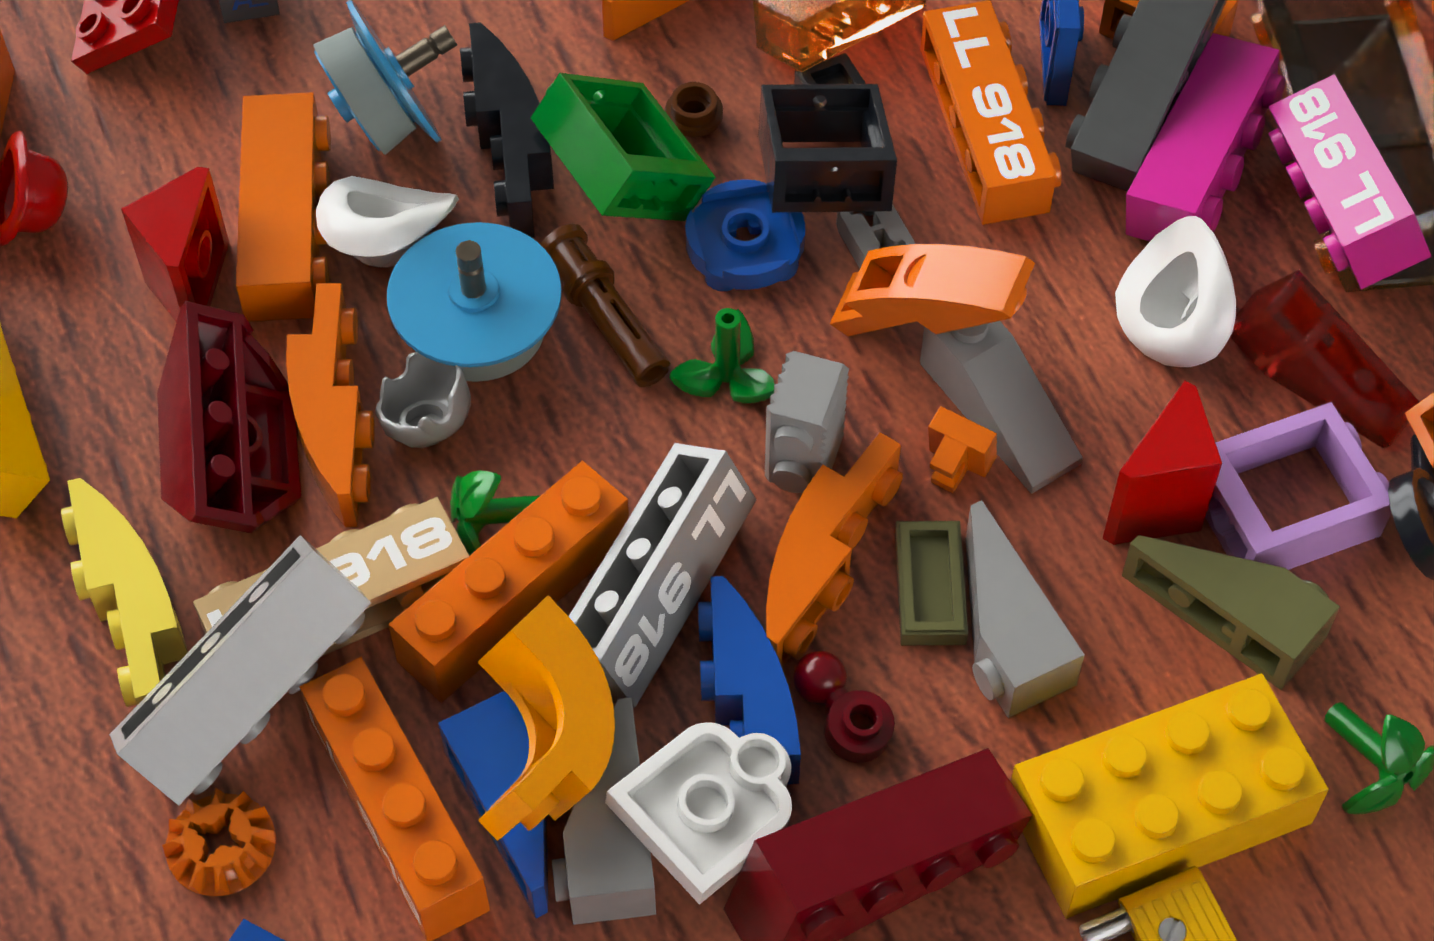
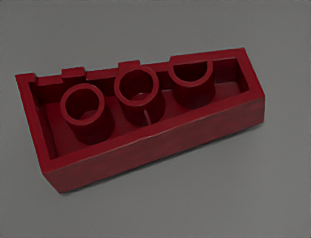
M989 748L754 840L723 910L741 941H838L918 898L947 886L955 879L981 865L984 868H991L1004 862L1018 850L1019 843L1017 840L1031 819L1032 813Z

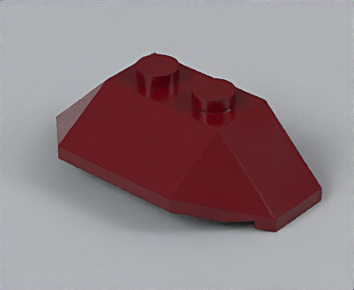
M185 301L179 311L157 392L161 499L190 522L253 533L294 505L301 498L296 420L288 382L270 354L251 335L254 329L245 315Z

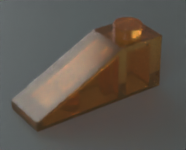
M753 0L756 48L794 69L804 72L926 6V0Z

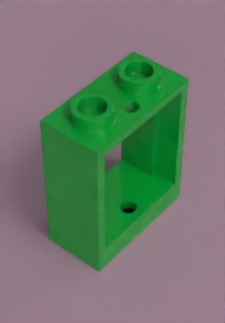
M559 73L546 90L545 96L530 118L602 216L686 221L690 210L692 209L693 211L702 195L716 178L644 83Z

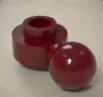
M814 651L802 657L794 670L795 688L805 700L814 704H825L829 709L824 724V735L831 750L840 758L854 763L869 762L879 757L887 748L895 728L894 715L889 705L880 696L869 691L854 690L849 692L845 688L847 682L846 669L842 661L834 654L827 651ZM863 714L871 720L873 727L866 730L859 729L852 724L850 716Z

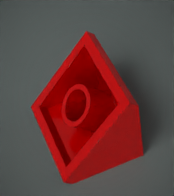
M196 167L121 208L144 281L176 322L180 308L185 301L211 306L229 246V239L210 169Z
M1186 380L1182 383L1119 471L1102 538L1107 542L1116 545L1132 542L1138 535L1160 538L1201 531L1222 461L1195 385Z

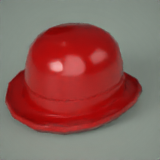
M22 131L11 134L0 161V246L7 245L19 232H44L53 227L64 211L68 196V181L63 167L54 158L28 149L27 141Z

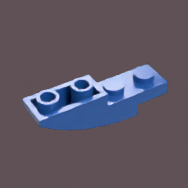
M711 576V602H698L699 642L712 641L713 653L712 661H700L701 701H714L715 723L729 725V729L739 738L752 733H763L775 738L786 750L791 761V774L788 784H799L801 751L798 725L790 689L779 658L763 626L744 598L724 576Z

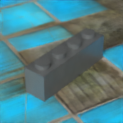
M1139 0L1132 16L1128 14L1122 16L1113 38L1112 46L1117 48L1111 63L1109 66L1101 64L1098 67L1089 91V97L1093 98L1092 104L1086 116L1078 114L1075 117L1067 135L1066 148L1071 149L1073 172L1128 192L1207 45L1227 0Z

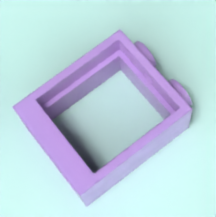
M1332 402L1216 442L1222 466L1205 518L1227 555L1279 566L1289 570L1382 535L1391 514L1388 495L1389 481L1382 473L1374 470L1362 451L1361 440L1356 429L1349 422L1343 421ZM1316 447L1350 504L1272 532L1238 474Z

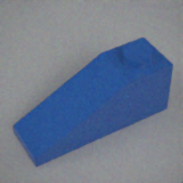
M505 691L438 723L444 753L480 817L519 778L525 768L529 754V738L525 722L516 704ZM547 816L530 831L521 823H518L498 841L489 833L534 917L538 918L548 913Z

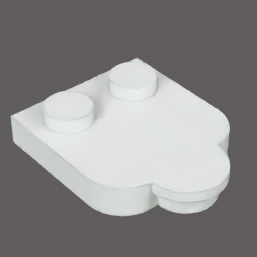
M711 722L699 723L687 728L611 787L606 793L605 804L700 905L741 871L754 840L787 827L792 812V800L786 788L791 774V761L783 746L775 738L767 734L752 733L739 738L734 732L723 725Z

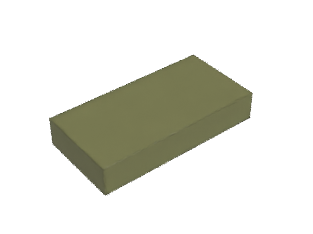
M896 521L895 550L901 646L966 645L968 626L960 521Z

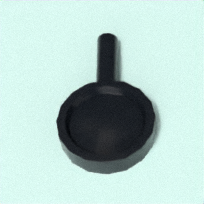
M1414 434L1410 441L1411 471L1390 480L1388 488L1389 503L1396 529L1406 551L1416 567L1426 577L1434 580V468L1430 464L1416 434Z

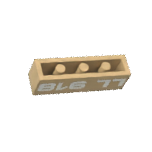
M438 497L421 504L405 505L384 520L360 530L351 529L335 536L330 543L316 548L353 582L371 602L363 612L365 619L356 633L342 644L334 642L322 656L389 627L388 624L469 556ZM266 570L239 582L230 581L220 584L212 589L208 595L193 601L205 634Z

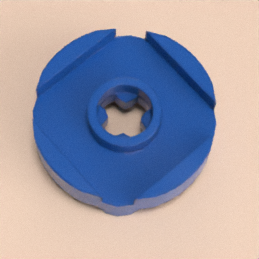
M743 179L718 184L702 195V203L695 208L693 213L691 209L686 218V250L689 259L694 267L705 275L707 285L717 291L759 289L779 281L789 280L796 275L799 260L804 251L806 230L804 215L802 212L772 213L767 183ZM741 227H747L750 234H761L751 241L735 239L737 229Z

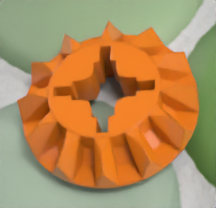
M215 788L212 795L200 800L188 798L186 808L176 819H169V832L166 843L162 847L172 875L182 886L194 893L205 896H225L247 888L263 875L270 865L275 852L276 833L265 806L261 807L244 791L239 795L227 794ZM229 822H231L229 833L232 840L239 844V847L232 845V847L220 845L215 853L210 854L207 859L208 845L205 839L198 833L204 835L207 832L218 834L223 826H228Z

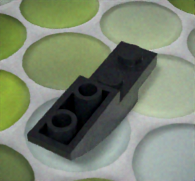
M481 22L469 23L471 47L460 48L463 83L474 82V91L463 92L466 126H478L480 148L491 149L493 170L504 169L505 180L494 181L497 217L509 216L511 228L521 231L531 238H535L531 191L554 189L550 144L530 119L540 103L528 77L516 58L500 39Z

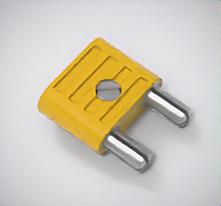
M1196 866L1119 898V909L1086 922L1079 927L1080 936L1084 941H1108L1129 931L1135 941H1237L1204 876Z

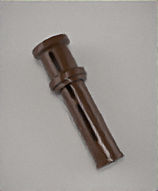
M572 223L555 229L544 238L540 245L548 252L557 267L560 280L564 284V296L571 304L584 307L639 387H648L657 383L668 373L670 362L654 344L637 317L613 286L614 271L606 261L596 258L587 245L588 235L580 225Z

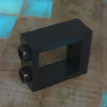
M878 84L761 85L758 137L772 213L892 211L897 158ZM822 95L825 97V100L821 103L813 102L816 96ZM861 142V147L783 148L782 143Z

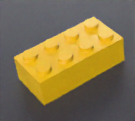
M1263 673L1014 765L1011 777L1012 785L1032 813V817L1024 828L1023 834L1065 919L1124 897L1193 866L1199 868L1313 823L1329 790Z

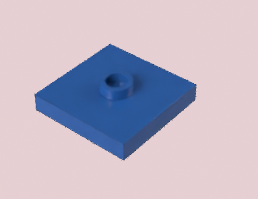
M1042 0L1039 27L1044 101H1046V105L1067 106L1078 41L1083 39L1084 8L1079 6V0Z

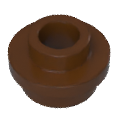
M688 82L678 86L665 106V112L681 133L687 137L708 135L719 127L723 119L721 100L710 86L700 82Z

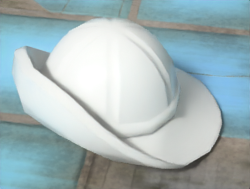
M350 176L334 181L323 191L316 209L317 228L327 244L334 249L354 256L366 265L388 268L395 266L411 246L436 227L453 210L459 198L456 194L429 192Z
M1197 216L1181 218L1156 234L1127 268L1115 292L1117 318L1124 333L1144 355L1163 365L1193 367L1216 358L1226 345L1234 329L1236 296L1227 259L1215 234Z

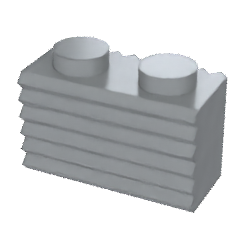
M797 351L786 354L785 363L782 364V373L778 374V384L774 385V394L770 395V405H767L765 442V477L769 482L775 483L785 491L803 493L822 464L830 469L833 467L845 427L844 416L846 414L845 403L847 400L846 394L848 390L846 389L848 386L849 368L843 363Z

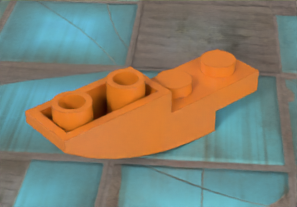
M909 244L870 250L860 270L852 273L830 325L849 337L917 321L936 335L1011 319L1026 298L1027 288L1025 286L1035 262L1023 255L960 245Z
M317 283L312 334H287L286 367L289 394L304 454L317 486L327 504L344 527H358L359 502H369L371 497L369 464H362L363 449L374 447L375 419L372 410H363L359 387L354 386L352 359H346L347 345L357 344L356 308L346 307L341 283Z
M881 432L878 433L845 476L822 464L803 491L788 519L777 547L770 574L765 623L767 638H769L779 658L781 667L784 666L791 656L799 659L805 654L816 636L818 630L816 623L827 609L833 612L838 610L848 597L854 584V578L850 576L851 553L866 530L868 524L867 516L877 504L883 507L886 506L895 496L901 485L903 473L898 471L901 444Z

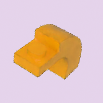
M549 595L478 661V664L516 704L525 722L529 738V754L522 774L478 820L497 841L518 823H521L530 831L548 814L556 821L592 791L601 779L612 753L615 732L614 706L605 673L595 652L580 629Z

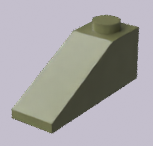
M1138 535L1130 543L1122 572V577L1258 674L1263 673L1265 679L1280 690L1287 685L1327 638L1340 608L1339 605L1329 599L1320 586L1309 580L1300 579L1286 568Z

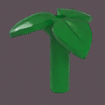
M732 308L721 309L715 316V334L710 345L715 362L711 364L697 359L688 360L675 367L669 377L673 384L682 391L700 397H711L719 390L722 382L729 383L730 395L733 401L741 403H755L770 398V395L774 394V385L776 384L773 377L762 369L741 368V365L749 361L754 355V337L743 313L739 309L735 310Z
M482 470L472 471L464 477L457 475L451 492V523L458 521L456 532L469 556L481 546L479 533L486 525L509 523L541 495L492 498L501 481V475Z
M1343 702L1336 703L1326 713L1325 723L1377 767L1379 772V780L1367 786L1341 805L1345 813L1367 814L1393 806L1401 798L1405 784L1408 783L1415 791L1433 770L1434 745H1430L1424 751V738L1413 724L1388 714L1384 720L1381 736Z

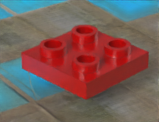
M84 0L81 18L76 27V40L71 62L83 72L89 74L172 37L179 0Z

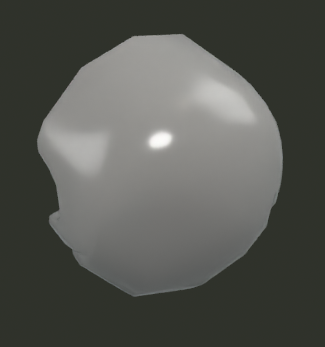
M415 351L408 354L406 368L402 375L395 379H390L386 376L382 379L380 401L377 403L375 414L386 436L411 448H425L436 445L450 437L463 425L471 407V394L460 366L442 364L428 359Z

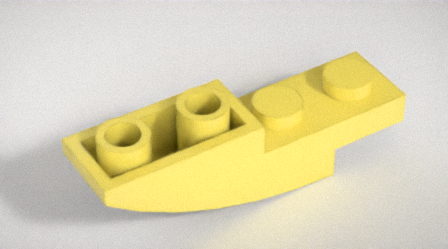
M81 478L69 480L67 482L72 506L61 508V515L69 545L79 544L81 560L71 562L75 589L80 601L91 598L100 621L108 620L116 650L126 649L128 666L117 668L119 684L126 707L138 705L165 677L163 664L179 661L188 653L182 629L158 567L144 542L127 519L101 493Z

